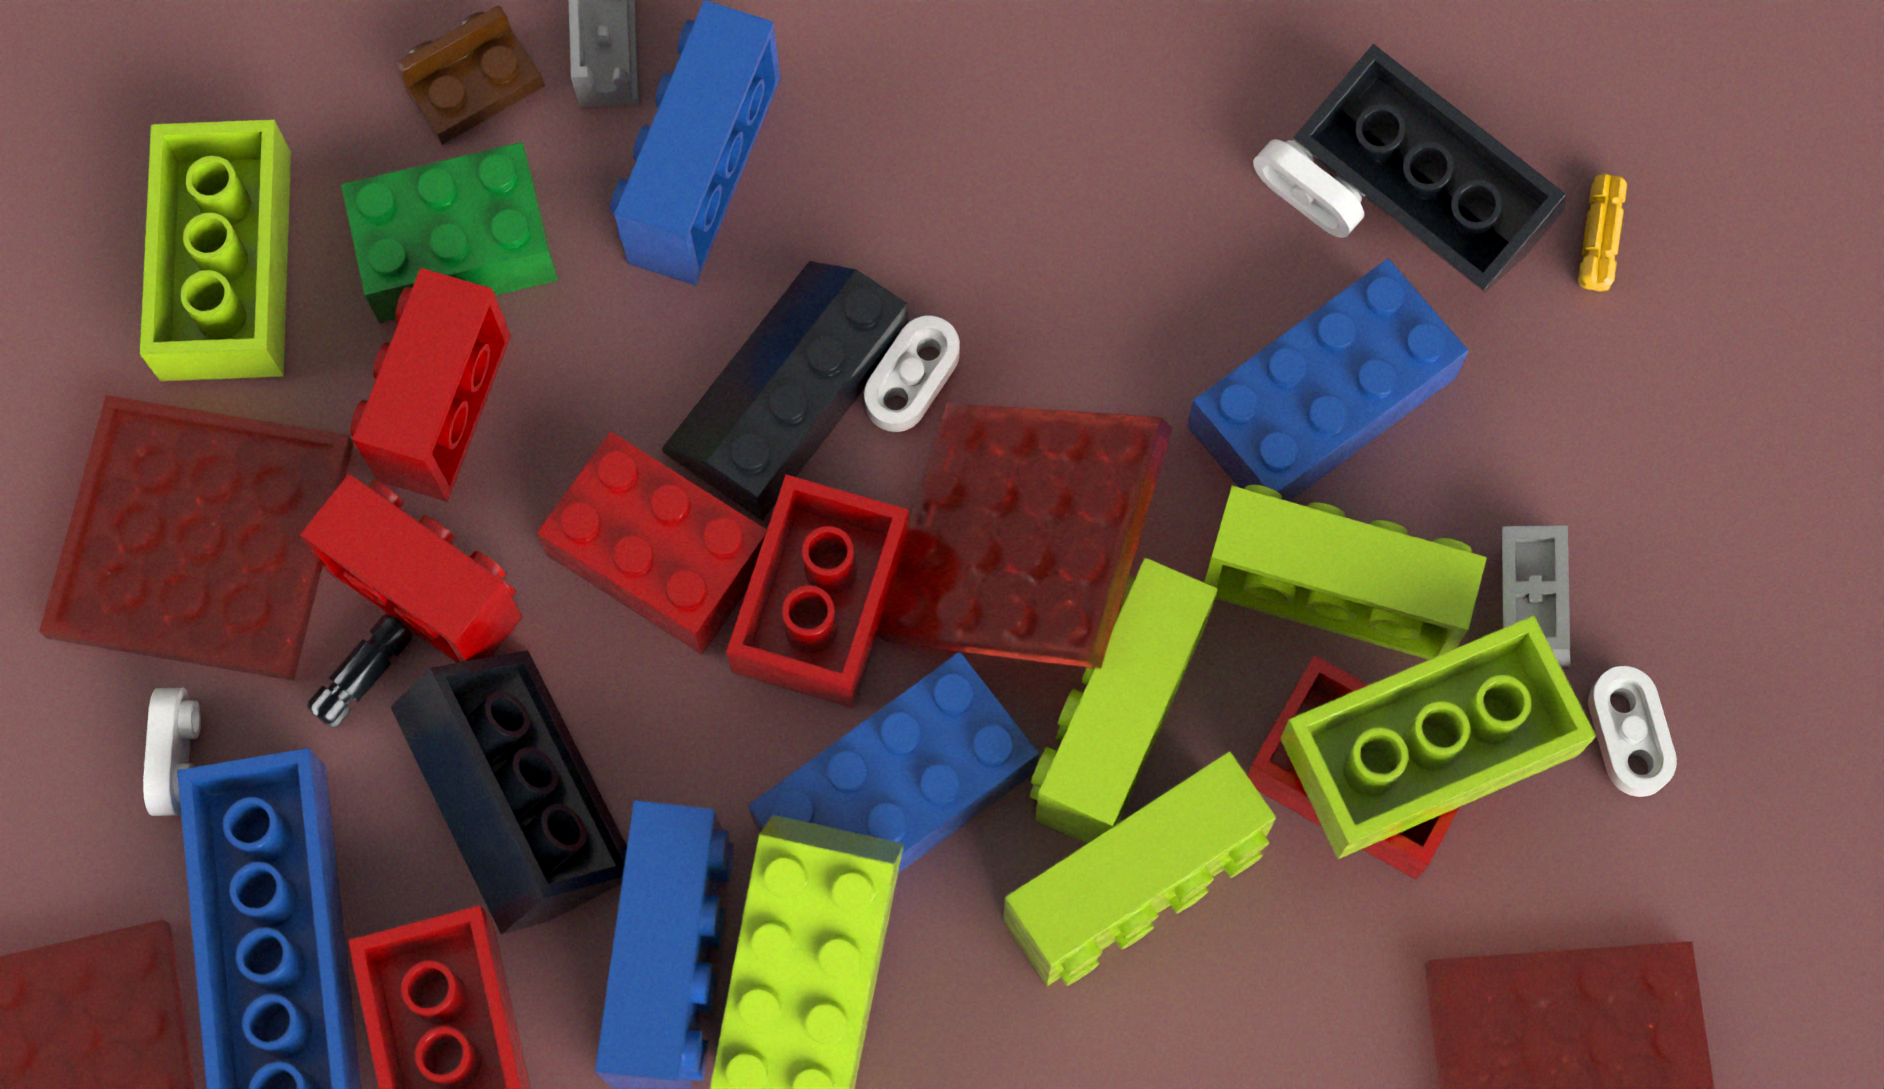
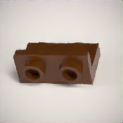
M495 6L486 12H476L469 15L459 24L458 28L435 41H425L416 45L407 53L405 58L396 63L407 93L441 145L545 86L542 75L512 32L507 15L501 6Z

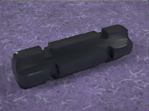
M389 614L383 615L369 631L372 634L370 640L367 642L362 639L329 677L333 681L328 688L321 686L308 701L307 707L310 712L324 724L332 728L338 726L351 711L348 704L352 700L359 702L390 666L391 662L388 661V658L393 653L398 656L409 644L412 634L397 618Z

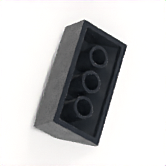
M1374 43L1293 138L1297 144L1484 293L1530 252L1565 211L1567 194Z
M809 261L662 447L663 453L763 521L777 502L785 475L797 477L864 390L870 376L901 330L908 323L907 303L857 269Z
M528 650L429 668L390 707L501 935L551 921L622 884L627 845Z

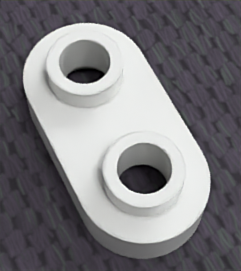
M1271 140L1254 158L1253 166L1260 179L1272 191L1327 233L1340 238L1347 237L1364 218V210L1360 204L1362 202L1361 194L1340 177L1333 178L1316 165L1311 154L1295 141Z
M921 316L907 323L901 330L865 386L864 400L866 412L876 426L890 432H901L911 429L923 418L959 361V337L949 322L936 316ZM924 347H933L940 352V355L934 360L926 361L918 356V352ZM891 396H901L907 401V404L900 410H891L885 405V401Z
M1618 666L1607 670L1592 686L1588 697V707L1608 776L1619 790L1628 795L1637 797L1652 795L1671 780L1677 766L1675 749L1656 686L1648 675L1634 667ZM1618 694L1624 696L1629 701L1630 712L1620 713L1616 711L1610 702L1611 695ZM1636 755L1643 758L1648 765L1647 774L1639 775L1634 773L1628 765L1629 756Z
M156 688L151 695L143 778L145 805L151 816H179L181 814L177 770L195 767L193 763H189L190 739H197L199 737L201 711L198 701L190 700L185 688Z

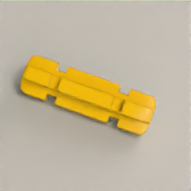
M1606 173L1599 174L1591 185L1589 198L1591 208L1587 212L1581 254L1583 256V263H1580L1578 283L1584 289L1598 292L1607 291L1614 281L1616 269L1614 258L1618 254L1624 211L1621 206L1622 202H1625L1627 189L1626 180L1621 176H1611Z

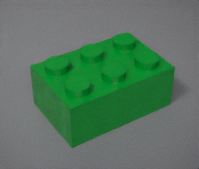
M523 142L341 184L364 295L379 323L396 320V308L399 297L405 287H413L420 268L492 288L495 296L558 281L534 174Z

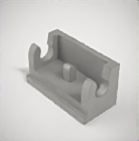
M569 0L571 80L579 108L638 105L639 85L635 0Z
M1568 525L1502 527L1503 628L1534 615L1560 667L1571 668Z

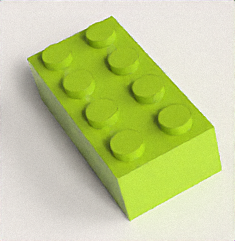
M275 120L151 124L140 355L160 381L284 377L291 150Z
M1247 485L1244 489L1232 486L1204 583L1218 588L1215 599L1430 660L1456 649L1466 635L1487 557L1471 553L1472 549L1467 544L1457 540L1437 538L1431 542L1410 536L1406 528L1393 522L1375 520L1367 524L1346 518L1345 513L1341 509L1329 504L1314 502L1303 506L1282 500V495L1279 492L1265 486Z
M1144 558L1136 577L1128 573L1124 574L1110 606V609L1113 610L1107 626L1112 628L1111 634L1101 630L1098 631L1084 663V666L1087 668L1081 683L1086 684L1087 687L1084 692L1075 688L1072 689L1059 717L1058 725L1060 727L1055 739L1061 742L1059 749L1056 751L1046 747L1033 774L1031 784L1034 785L1029 798L1037 801L1035 821L1086 844L1119 824L1206 628L1218 588L1147 558Z
M1533 615L1289 719L1280 740L1337 859H1340L1581 754L1596 735Z
M1229 751L1005 897L1003 921L1045 985L1049 986L1061 978L1065 985L1068 986L1095 969L1099 965L1097 958L1103 953L1102 950L1115 941L1122 950L1147 935L1154 929L1152 922L1158 918V913L1171 905L1177 914L1204 897L1209 892L1206 886L1214 880L1213 877L1225 870L1229 877L1232 878L1256 863L1263 856L1260 851L1270 843L1266 837L1276 816Z
M777 815L771 816L758 838L710 1089L855 1088L904 846L903 843Z

